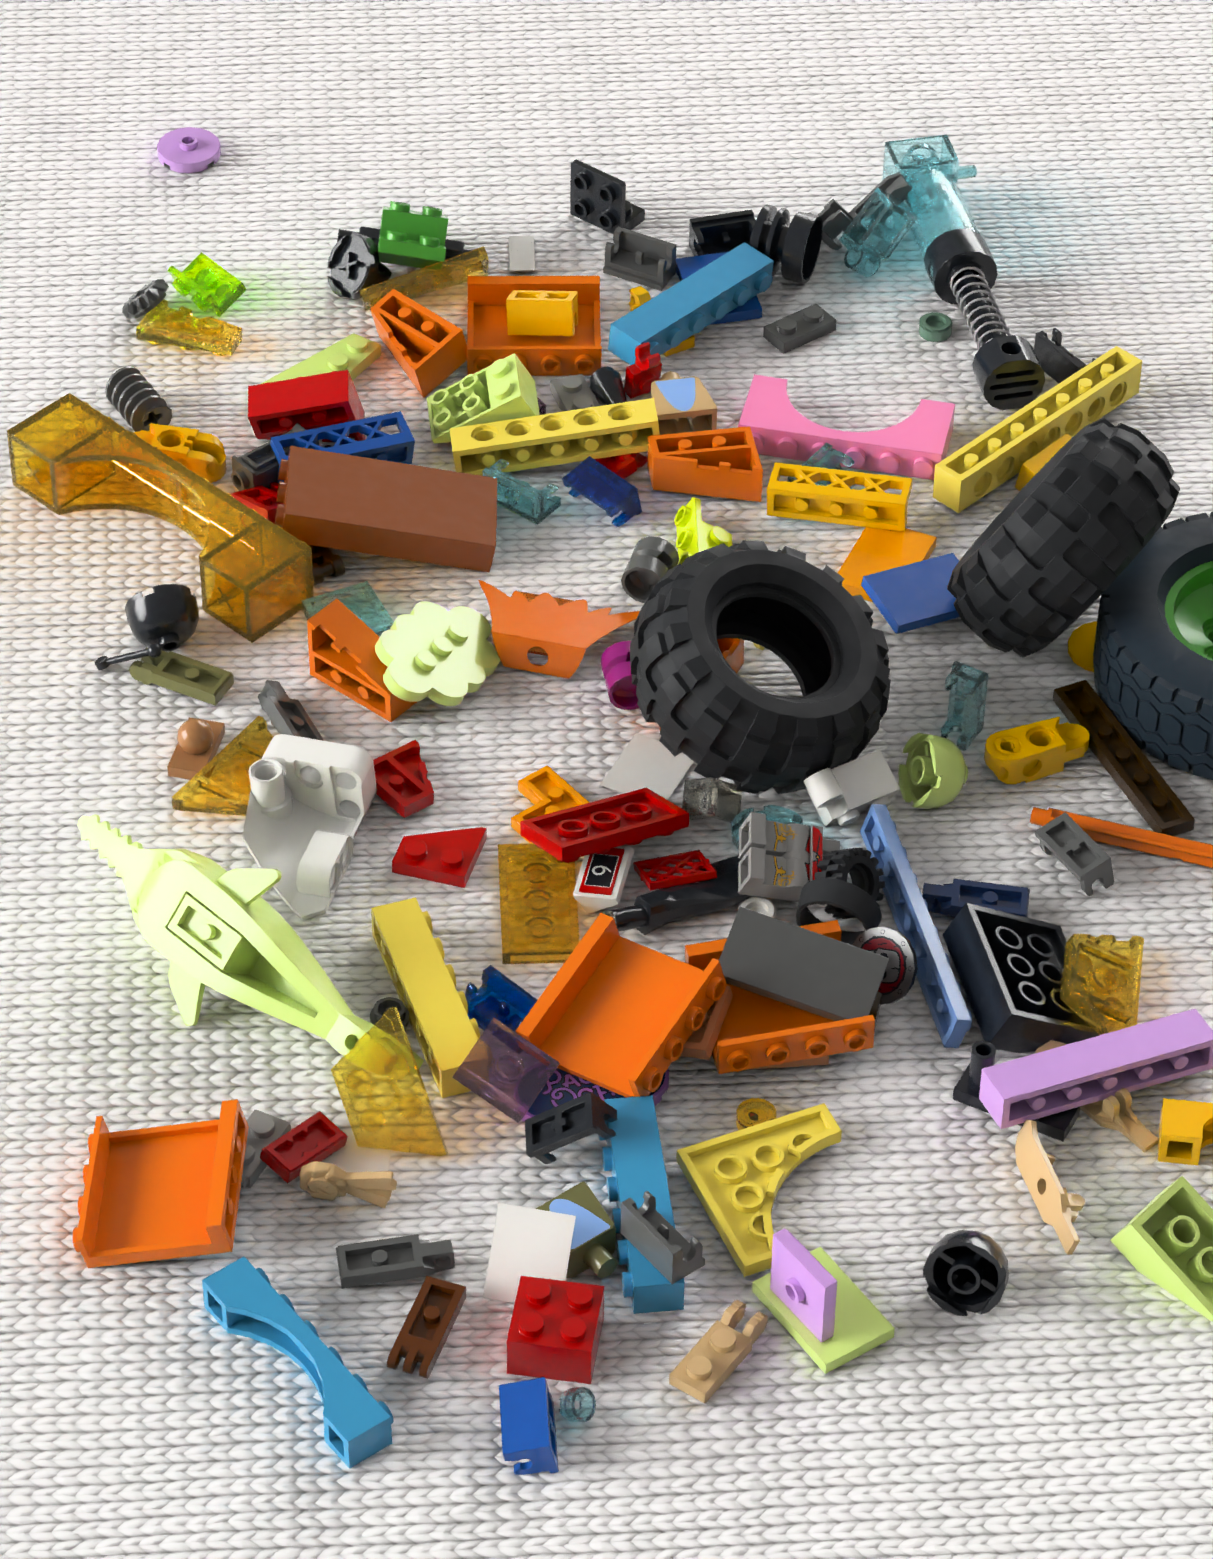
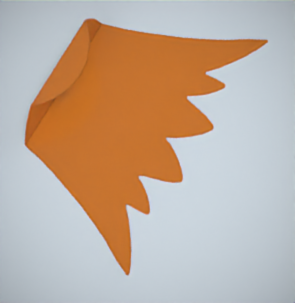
M478 580L489 604L492 619L491 632L497 654L504 667L569 679L579 667L589 646L615 629L636 620L640 612L634 611L608 615L612 608H602L588 612V604L584 599L559 606L557 601L546 592L528 602L526 597L518 591H514L511 597H509L494 586ZM532 647L543 648L548 654L547 663L545 665L532 664L527 656L529 649Z

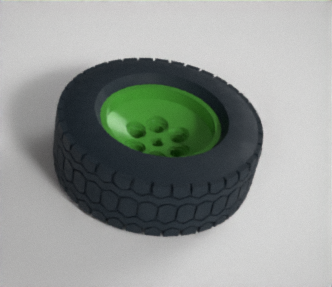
M1211 512L1210 517L1207 513L1187 516L1185 520L1180 518L1165 523L1163 528L1160 527L1131 563L1101 594L1093 652L1094 682L1098 696L1139 748H1146V753L1163 763L1168 759V765L1186 773L1192 768V775L1213 780V512Z

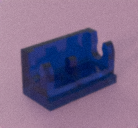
M590 456L562 478L563 484L568 488H572L569 491L571 496L583 495L605 510L606 514L611 518L622 511L612 521V524L616 527L623 525L634 515H639L642 512L638 489Z
M490 965L483 970L482 985L478 991L477 987L471 982L466 988L467 1015L469 1019L475 1018L479 1028L518 1056L523 1053L515 1031L537 1002V999Z

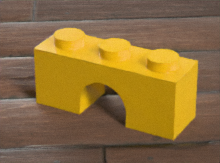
M1163 1098L1159 1123L1158 1161L1198 1165L1201 1149L1206 1145L1213 1144V1103Z

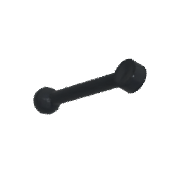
M151 644L148 649L110 658L102 656L95 661V665L98 670H103L109 665L146 656L157 658L161 655L162 648L158 644Z

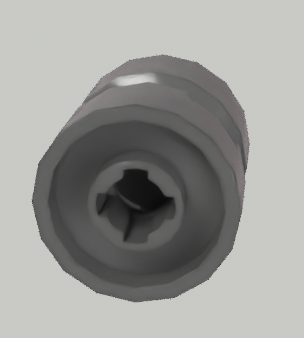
M649 536L642 538L636 544L621 579L622 588L626 594L636 601L645 603L658 581L669 569L677 566L679 556L675 547L660 537Z

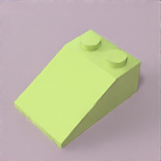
M1181 1176L1158 1194L1110 1241L1138 1272L1213 1322V1209L1189 1182Z

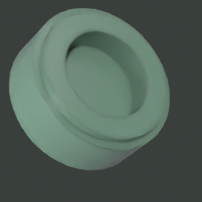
M932 312L923 315L919 320V335L927 341L942 342L947 340L952 334V320L945 314Z

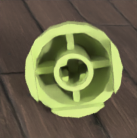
M924 733L912 736L906 743L902 752L909 753L906 765L899 764L898 772L899 787L905 802L910 803L913 801L914 805L912 807L932 809L942 807L954 801L968 778V768L957 745L947 738Z

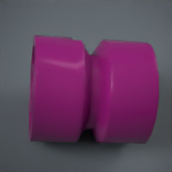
M621 641L609 646L603 652L600 661L610 702L615 707L623 710L639 708L637 704L639 700L636 695L637 686L632 684L630 664L631 641Z

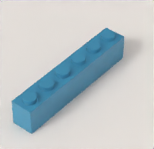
M747 243L740 244L611 323L608 351L632 365L635 364L636 360L635 348L643 343H650L651 355L656 353L662 355L671 348L677 347L682 341L701 332L703 328L714 321L722 319L727 313L738 306L744 305L759 293L765 292L773 280L772 270L774 261Z
M653 1095L604 1099L607 1104L617 1110L618 1119L614 1122L605 1121L607 1127L615 1131L616 1136L604 1139L598 1135L599 1141L606 1140L607 1146L602 1147V1162L604 1171H611L612 1177H607L608 1201L616 1202L617 1208L612 1209V1221L615 1225L616 1233H621V1202L631 1197L635 1201L637 1209H639L644 1203L643 1195L645 1191H649L655 1197L656 1210L675 1228ZM621 1234L622 1240H617V1258L619 1265H626L627 1272H622V1290L624 1298L631 1297L633 1313L684 1310V1278L671 1284Z

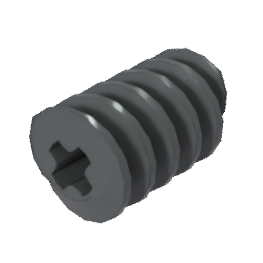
M125 366L111 375L105 389L106 397L135 432L141 430L150 431V423L170 424L172 409L167 407L165 400L137 368Z

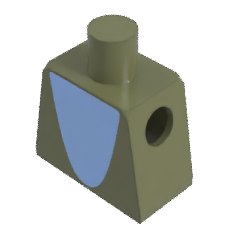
M584 1181L536 1208L576 1216L566 1278H574L589 1268L601 1279L608 1277L615 1271L618 1265L617 1259L613 1256L616 1250L615 1225Z

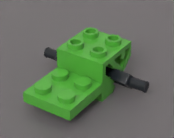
M390 201V207L383 206L380 229L360 227L359 232L342 229L338 231L337 242L345 235L351 236L352 233L366 235L372 239L378 249L379 262L441 271L442 264L461 266L462 261L482 264L484 250L464 248V242L446 239L448 216L442 215L443 210L435 207L423 206L422 212L410 210V204Z

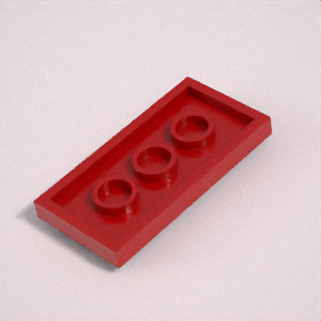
M646 787L520 821V835L534 843L538 848L554 856L558 861L569 863L575 862L579 857L585 855L607 853L611 848L625 844H640L644 839L654 836L672 835L676 830L689 827V813Z

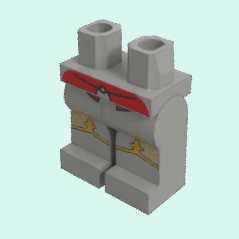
M751 812L739 828V859L741 860L738 863V894L799 901L804 885L815 880V872H822L817 867L819 861L825 860L823 858L825 854L840 850V841L823 837V827L812 825L809 828L802 824H784L766 820V814Z

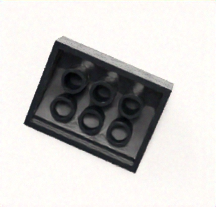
M966 903L942 934L983 1039L992 1043L996 1050L1014 1053L1033 1052L1050 1040L1071 1044L1106 1034L1060 925Z

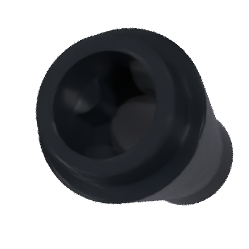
M602 367L591 375L590 388L604 405L628 402L622 378L618 371L611 367Z

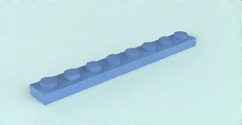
M872 804L861 827V836L867 850L872 853L870 858L876 857L879 861L875 866L876 869L882 868L884 875L879 876V881H885V888L882 889L897 928L910 940L915 950L918 967L916 976L943 1046L945 1048H959L966 1032L971 1028V1012L966 1007L961 994L960 984L956 981L950 967L949 956L944 952L939 939L938 929L934 926L928 912V904L920 892L916 874L911 869L906 849L902 846L897 834L896 824L891 819L886 805Z

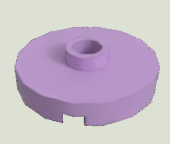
M179 128L166 133L159 139L157 155L159 162L163 166L167 164L170 166V170L175 172H201L208 169V164L218 162L221 155L220 142L218 137L212 132L202 128Z

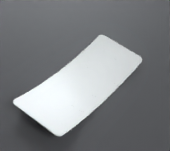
M509 236L510 271L536 270L534 236Z

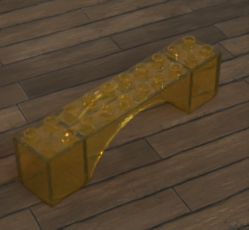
M68 393L7 430L13 485L56 514L62 515L92 509L128 510L158 517L188 533L203 549L199 555L203 611L251 643L314 602L312 551L307 543L297 539L279 525L264 518L254 509H250L239 502L231 494L217 488L206 478L192 472L182 463L161 452L157 447H153L142 440L134 432L128 431L110 417L95 410L87 402L81 401Z

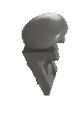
M898 172L884 178L849 213L834 199L827 203L824 209L817 215L822 218L823 223L822 241L830 248L839 250L842 248V244L837 239V236L842 231L856 243L871 228L878 226L884 216L895 205L902 203L912 190L904 175Z

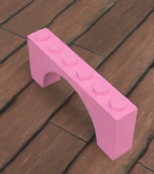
M754 375L738 427H751L755 445L760 455L934 480L935 465L946 458L953 432L955 404L921 399L919 406L913 414L894 426L869 432L840 431L816 424L800 414L788 398V379Z

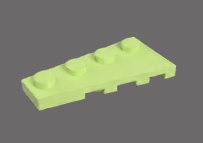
M353 333L263 383L348 370L353 381L381 356V344Z

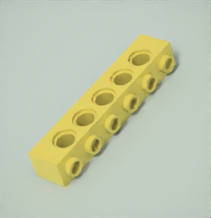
M654 398L450 428L456 472L481 476L648 451V436L660 435Z

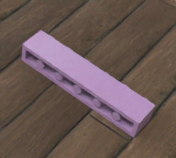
M1191 1009L982 1068L979 1099L1000 1129L1024 1123L1026 1120L1039 1119L1104 1100L1111 1095L1115 1096V1092L1122 1088L1132 1092L1213 1068V1030L1196 1009Z

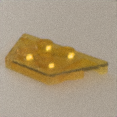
M258 716L174 794L171 797L173 809L246 816L251 790L249 767L254 762L262 759L270 741L274 737L268 731L265 719Z
M1073 934L1066 942L1060 1000L1099 1035L1137 1025L1144 938L1140 936H1132L1129 941H1116L1114 935L1094 937L1090 934Z
M397 1007L389 1008L382 1018L356 1042L349 1053L344 1055L331 1069L355 1140L359 1147L412 1152L440 1157L449 1153Z

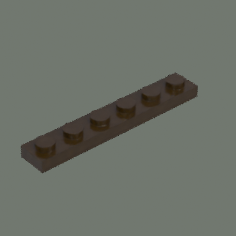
M1087 680L1054 689V703L1071 724L1081 725L1088 730L1090 734L1088 747L1154 832L1171 836L1194 830V817Z

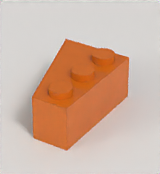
M392 289L370 308L379 337L423 398L467 361V344L462 329L397 290Z
M750 426L648 436L647 469L653 490L761 502L763 469Z
M336 598L307 620L311 676L389 722L394 721L417 703L402 700L388 690L383 680V675L388 667L380 661L375 652V645L380 637L341 601Z

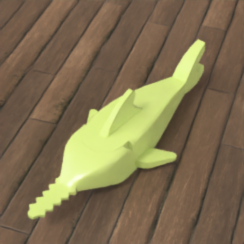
M99 815L82 816L78 820L77 826L81 832V840H89L90 849H99V857L108 858L109 868H116L117 877L123 878L133 918L145 941L171 961L168 972L169 984L182 1019L187 1026H195L198 1023L205 985L232 999L326 1039L335 1050L351 1062L381 1076H388L392 1068L406 1074H417L424 1060L387 1032L364 1019L354 1016L301 938L285 919L260 897L280 881L282 877L281 871L278 869H232L226 871L212 859L186 849H144L141 843H132L130 835L121 837L120 829L114 828L111 830L108 821L100 823Z

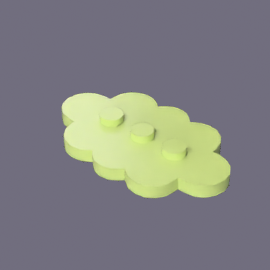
M429 601L417 603L410 614L397 616L390 630L384 631L375 645V652L378 658L388 667L383 675L386 687L393 695L408 702H419L428 697L444 706L460 704L466 693H474L480 689L486 677L493 674L500 662L496 648L487 640L491 634V625L481 613L466 606H457L448 611L440 605Z

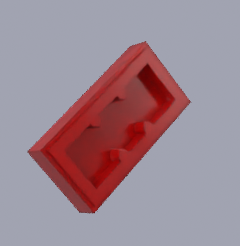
M319 1111L262 1148L260 1159L288 1184L300 1176L302 1166L314 1161L321 1162L344 1147L348 1136Z

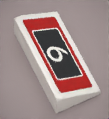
M618 846L611 848L607 853H593L584 856L573 896L587 914L619 904L635 851L632 847Z

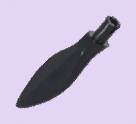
M739 856L711 863L716 870L717 878L649 892L637 896L634 906L607 909L603 914L614 918L618 932L636 928L643 935H647L666 924L723 910L752 896L738 894V863L741 859H739ZM705 868L700 869V871H707Z

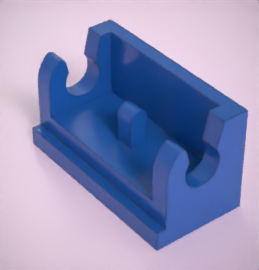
M542 1377L499 1385L502 1451L505 1461L531 1460L525 1463L514 1464V1473L518 1475L546 1471L550 1473L559 1472L554 1401L546 1378Z

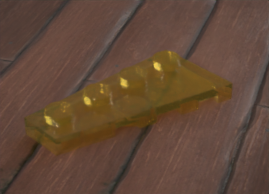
M485 247L477 248L446 259L444 262H438L361 289L360 299L364 310H370L372 306L392 289L397 290L410 299H414L426 293L468 282V276H488L489 258Z

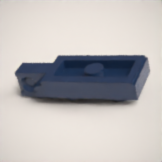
M953 879V883L943 885L924 883L922 897L928 904V912L956 917L966 903L1027 917L1030 889Z

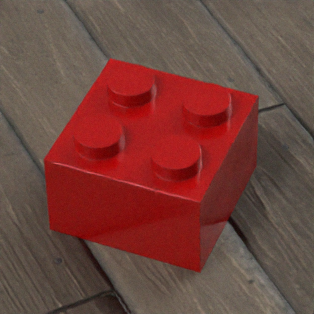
M521 1276L507 1337V1374L538 1378L545 1377L546 1379L591 1384L604 1321V1286Z

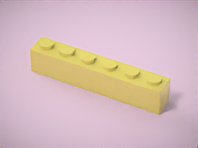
M416 897L371 908L372 936L399 999L409 1011V1022L441 1097L445 1098L488 1087V1070L493 1069L490 1050L487 1046L482 1047L479 1042L481 1038L475 1018L469 1019L467 1015L468 1004L463 991L457 992L454 969L451 964L445 965L443 945L439 937L433 938V927L428 911L422 912Z

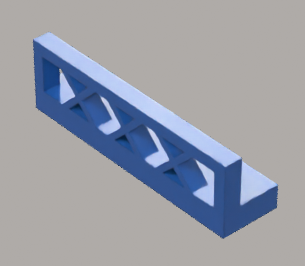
M399 411L271 437L270 445L279 463V468L281 459L288 460L283 447L292 445L412 464L415 439L402 412ZM396 424L400 433L389 435L380 430L382 427ZM359 432L368 437L366 440L355 441L348 438L351 433ZM321 439L335 442L333 447L328 448L321 447L315 443Z

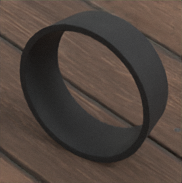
M833 878L815 879L805 884L801 890L796 912L797 925L804 926L822 923L810 912L807 907L809 905L828 904L848 911L865 928L864 931L858 932L841 930V942L850 945L866 930L878 927L882 919L880 907L867 892L854 884Z

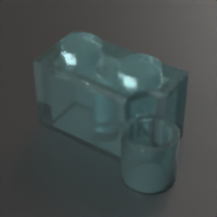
M877 187L839 239L848 249L844 257L845 266L865 277L873 276L880 267L881 259L886 260L891 256L918 219L917 215L904 201Z

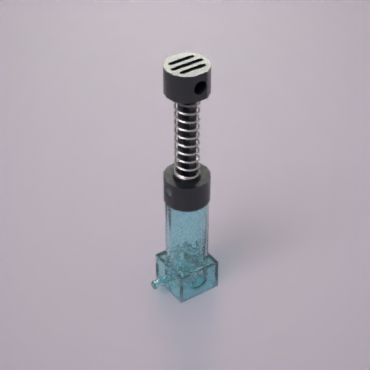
M948 135L885 142L883 179L900 172L912 188L906 199L889 211L893 220H906L923 258L927 274L938 296L950 304H959L967 326L970 328V333L977 344L978 352L975 354L972 366L984 398L991 406L999 410L1016 409L1026 406L1042 392L1045 384L1044 370L1027 339L1010 334V330L999 310L995 297L992 295L991 288L994 286L998 275L996 263L985 240L980 235L957 185L958 179L976 177V166H959V159Z

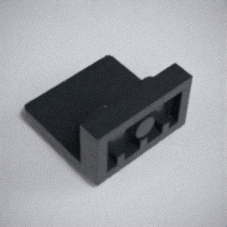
M577 159L571 162V215L614 234L617 227L632 230L645 220V209L625 200L626 184L624 181Z

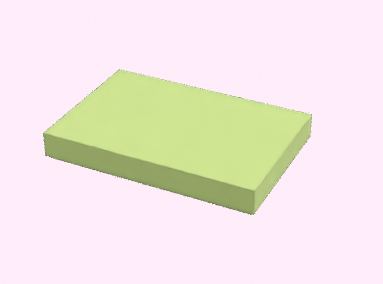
M820 1246L810 1253L837 1280L833 1337L821 1343L770 1289L771 1272L752 1282V1292L826 1374L894 1338L895 1328Z

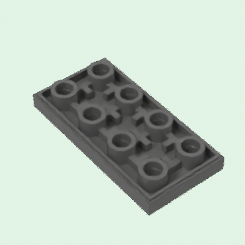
M739 907L719 961L727 984L833 1021L868 1016L870 1014L889 958Z

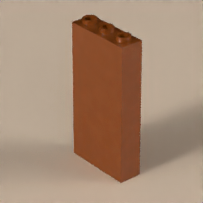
M290 446L288 460L281 459L278 480H284V482H279L276 502L283 503V505H277L275 525L281 526V541L490 573L496 549L497 478Z

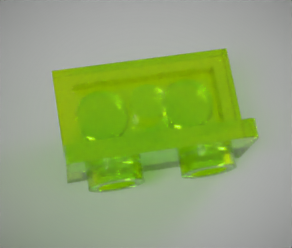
M202 252L182 272L172 265L167 270L174 279L171 283L172 286L183 297H186L188 294L191 295V300L203 312L209 309L218 317L247 290L241 281Z

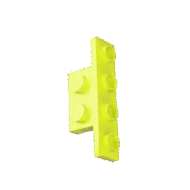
M693 497L686 506H682L678 510L674 521L677 527L676 547L678 548L679 556L678 565H682L686 558L714 546L723 543L728 547L732 546L731 533H728L722 527L713 526L702 521L700 499Z

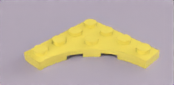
M825 1103L677 1150L676 1161L744 1277L771 1268L774 1234L771 1213L777 1193L786 1178L796 1167L813 1154L841 1142L842 1131Z

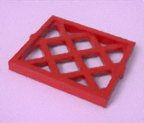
M700 850L633 862L634 870L650 891L717 878L716 870ZM668 864H674V865H676V866H675V867H669V866H667V865H668ZM684 866H690V867H692V868H691V869H685V868H683V867H684ZM705 868L707 871H700V869ZM643 869H650V871L645 872ZM659 871H665V872H667V873H665V874H660V873H657V872H659ZM675 873H681V874H683V875H682V876H675L674 874H675Z

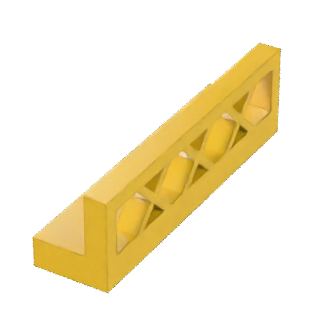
M775 462L767 486V515L905 532L907 504L912 489V478ZM780 476L795 477L797 479L792 482L779 481ZM820 480L831 482L827 486L816 485L815 483ZM857 484L864 485L866 488L855 490L851 489L850 486ZM891 488L900 489L902 492L901 495L885 493L884 490Z

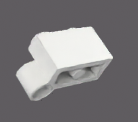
M881 750L833 769H823L803 781L825 827L836 822L840 826L847 825L860 817L859 813L870 809L872 804H884L888 807L892 804L890 798L900 790Z

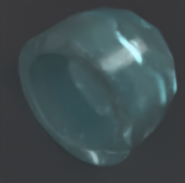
M574 1387L564 1391L560 1396L561 1409H559V1412L564 1419L571 1422H587L594 1416L596 1400L590 1389ZM575 1401H579V1409H575Z

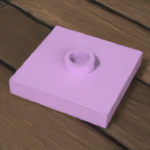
M784 1228L773 1234L770 1289L822 1343L833 1337L837 1280Z

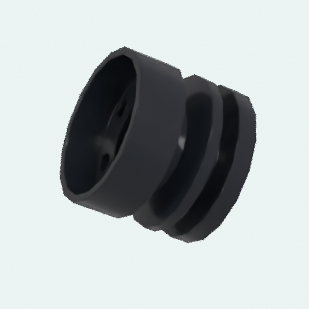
M766 204L762 207L756 219L750 238V246L774 261L772 276L777 273L781 266V273L784 279L805 284L812 276L818 260L823 232L822 218L817 215L798 212L790 223V213L786 208H781L777 212L775 206Z

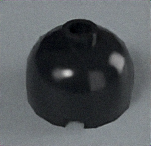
M164 584L154 586V593L143 597L142 591L132 596L126 603L125 612L131 631L140 643L148 647L151 644H158L163 651H173L194 634L199 621V608L195 593L191 595L189 587L178 584Z
M959 1230L947 1234L931 1249L923 1268V1278L925 1276L928 1284L927 1292L930 1298L942 1309L957 1316H967V1311L974 1313L981 1311V1314L987 1313L1000 1302L1009 1278L1008 1260L1000 1245L990 1236L979 1231Z

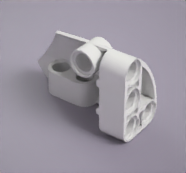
M278 734L270 741L262 759L254 762L249 767L251 790L242 836L243 841L260 869H278L281 871L282 877L273 887L290 909L303 921L326 913L350 864L353 854V840L377 791L374 761L368 751L361 747Z

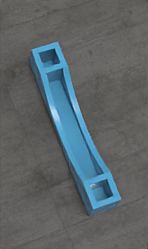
M242 1257L202 1280L204 1307L227 1333L249 1337L268 1344L289 1356L306 1372L316 1386L323 1403L325 1442L349 1469L392 1444L391 1424H393L394 1420L388 1406L383 1401L377 1402L372 1397L363 1379L356 1373L351 1374L344 1366L342 1358L333 1347L328 1348L319 1339L313 1324L308 1320L303 1321L297 1315L289 1298L285 1294L279 1295L271 1286L268 1276L261 1268L255 1269L245 1257Z

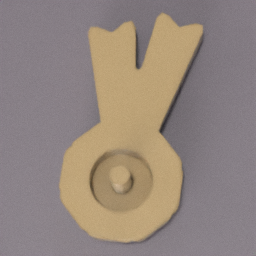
M318 1161L302 1166L300 1171V1188L307 1191L313 1198L327 1199L329 1201L335 1200L336 1197H343L348 1193L381 1208H386L392 1190H396L397 1181L393 1179V1172L391 1171L345 1172L335 1164Z

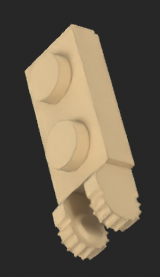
M734 1300L731 1306L724 1311L721 1320H717L669 1374V1384L706 1403L751 1352L752 1345L766 1328L768 1316L759 1311L758 1313L756 1312L746 1323L743 1332L740 1333L734 1328L742 1320L746 1311V1304L739 1300Z

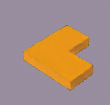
M547 765L518 781V791L534 805L511 817V827L520 834V821L590 802ZM524 838V839H525L527 842H529L534 848L537 847L534 843H532V842H530L529 840H527L526 838Z

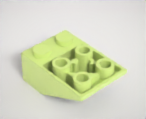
M515 353L504 359H499L492 365L474 374H469L461 381L445 389H440L427 397L431 439L434 444L451 442L450 428L540 415L535 380Z

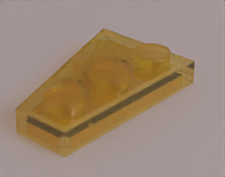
M163 299L144 316L136 327V338L148 341L153 345L168 344L179 346L184 350L197 349L212 352L214 355L225 356L233 355L242 342V328L213 317L199 319L192 316L191 309L183 306L179 308V311L168 307V301Z

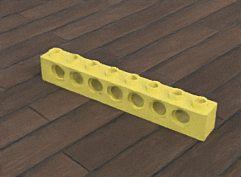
M1115 346L935 465L933 498L955 512L960 513L1018 474L1023 463L1066 433L1071 437L1075 436L1085 426L1099 420L1139 393L1142 360Z

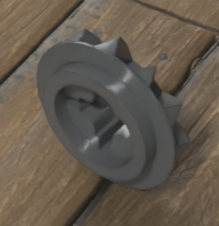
M157 279L145 285L124 303L122 313L127 319L132 317L139 318L145 315L166 297L167 294L165 292L169 288L168 284L164 279Z

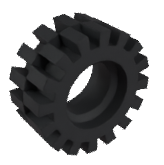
M863 848L831 851L832 853L825 854L823 856L824 861H819L817 867L822 872H815L814 879L833 878L847 882L849 873L852 884L863 889L875 901H883L884 894L879 892V889L885 888V881H879V876L884 875L882 868L876 869L875 866L879 861L876 857L870 858L872 854L870 851L863 850ZM827 904L824 909L827 914H833L832 917L836 919L856 918L848 911Z

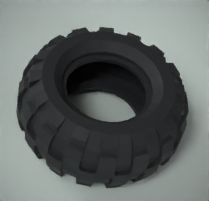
M1102 418L1081 429L1010 501L953 569L947 590L956 598L953 604L962 622L988 646L1005 653L1013 650L1022 658L1044 649L1053 642L1122 573L1170 515L1177 500L1180 487L1172 479L1174 470L1166 455L1139 430L1122 423L1114 426L1108 420Z
M743 540L741 544H733L730 547L723 543L695 553L686 558L682 565L679 564L669 569L658 581L634 622V637L630 642L632 684L637 686L636 695L639 700L637 704L646 722L657 723L660 726L661 738L659 741L675 757L682 752L698 765L694 771L715 782L716 779L722 776L733 780L736 790L758 794L759 791L765 792L772 787L777 794L806 789L803 781L814 773L826 768L833 769L857 759L879 730L880 720L887 711L891 683L887 654L889 649L884 632L872 628L873 619L871 616L874 612L861 595L852 596L842 586L845 578L827 565L823 570L806 562V553L787 546L783 550L779 549L777 552L768 550L764 541ZM738 638L754 642L772 651L791 669L800 685L803 696L796 698L776 696L750 685L729 666L722 655L717 640Z

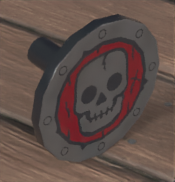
M886 926L870 928L860 934L852 944L853 946L889 958L878 992L882 993L881 1005L895 1003L905 997L914 985L918 970L916 953L910 940L900 931Z

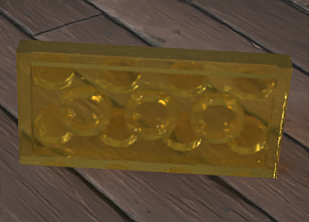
M534 843L498 844L502 964L565 963L580 942L577 900L573 896L576 885L575 862L566 863L558 861L554 856L538 848Z

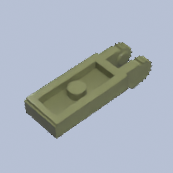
M162 650L161 655L157 658L151 656L142 657L141 661H134L128 670L130 671L129 674L138 682L141 681L146 685L152 683L215 706L234 684L232 672L172 651L168 653Z

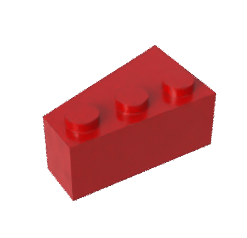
M348 370L332 371L324 374L248 386V419L257 439L271 440V437L289 432L297 423L306 430L365 418L364 409ZM356 432L349 434L348 438L362 441L365 440V435ZM322 439V442H332L328 439Z

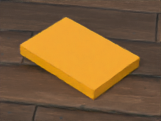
M866 527L838 571V574L845 578L842 586L852 596L861 595L864 600L873 602L861 586L863 576L929 559L936 547L937 537L907 528L903 532Z

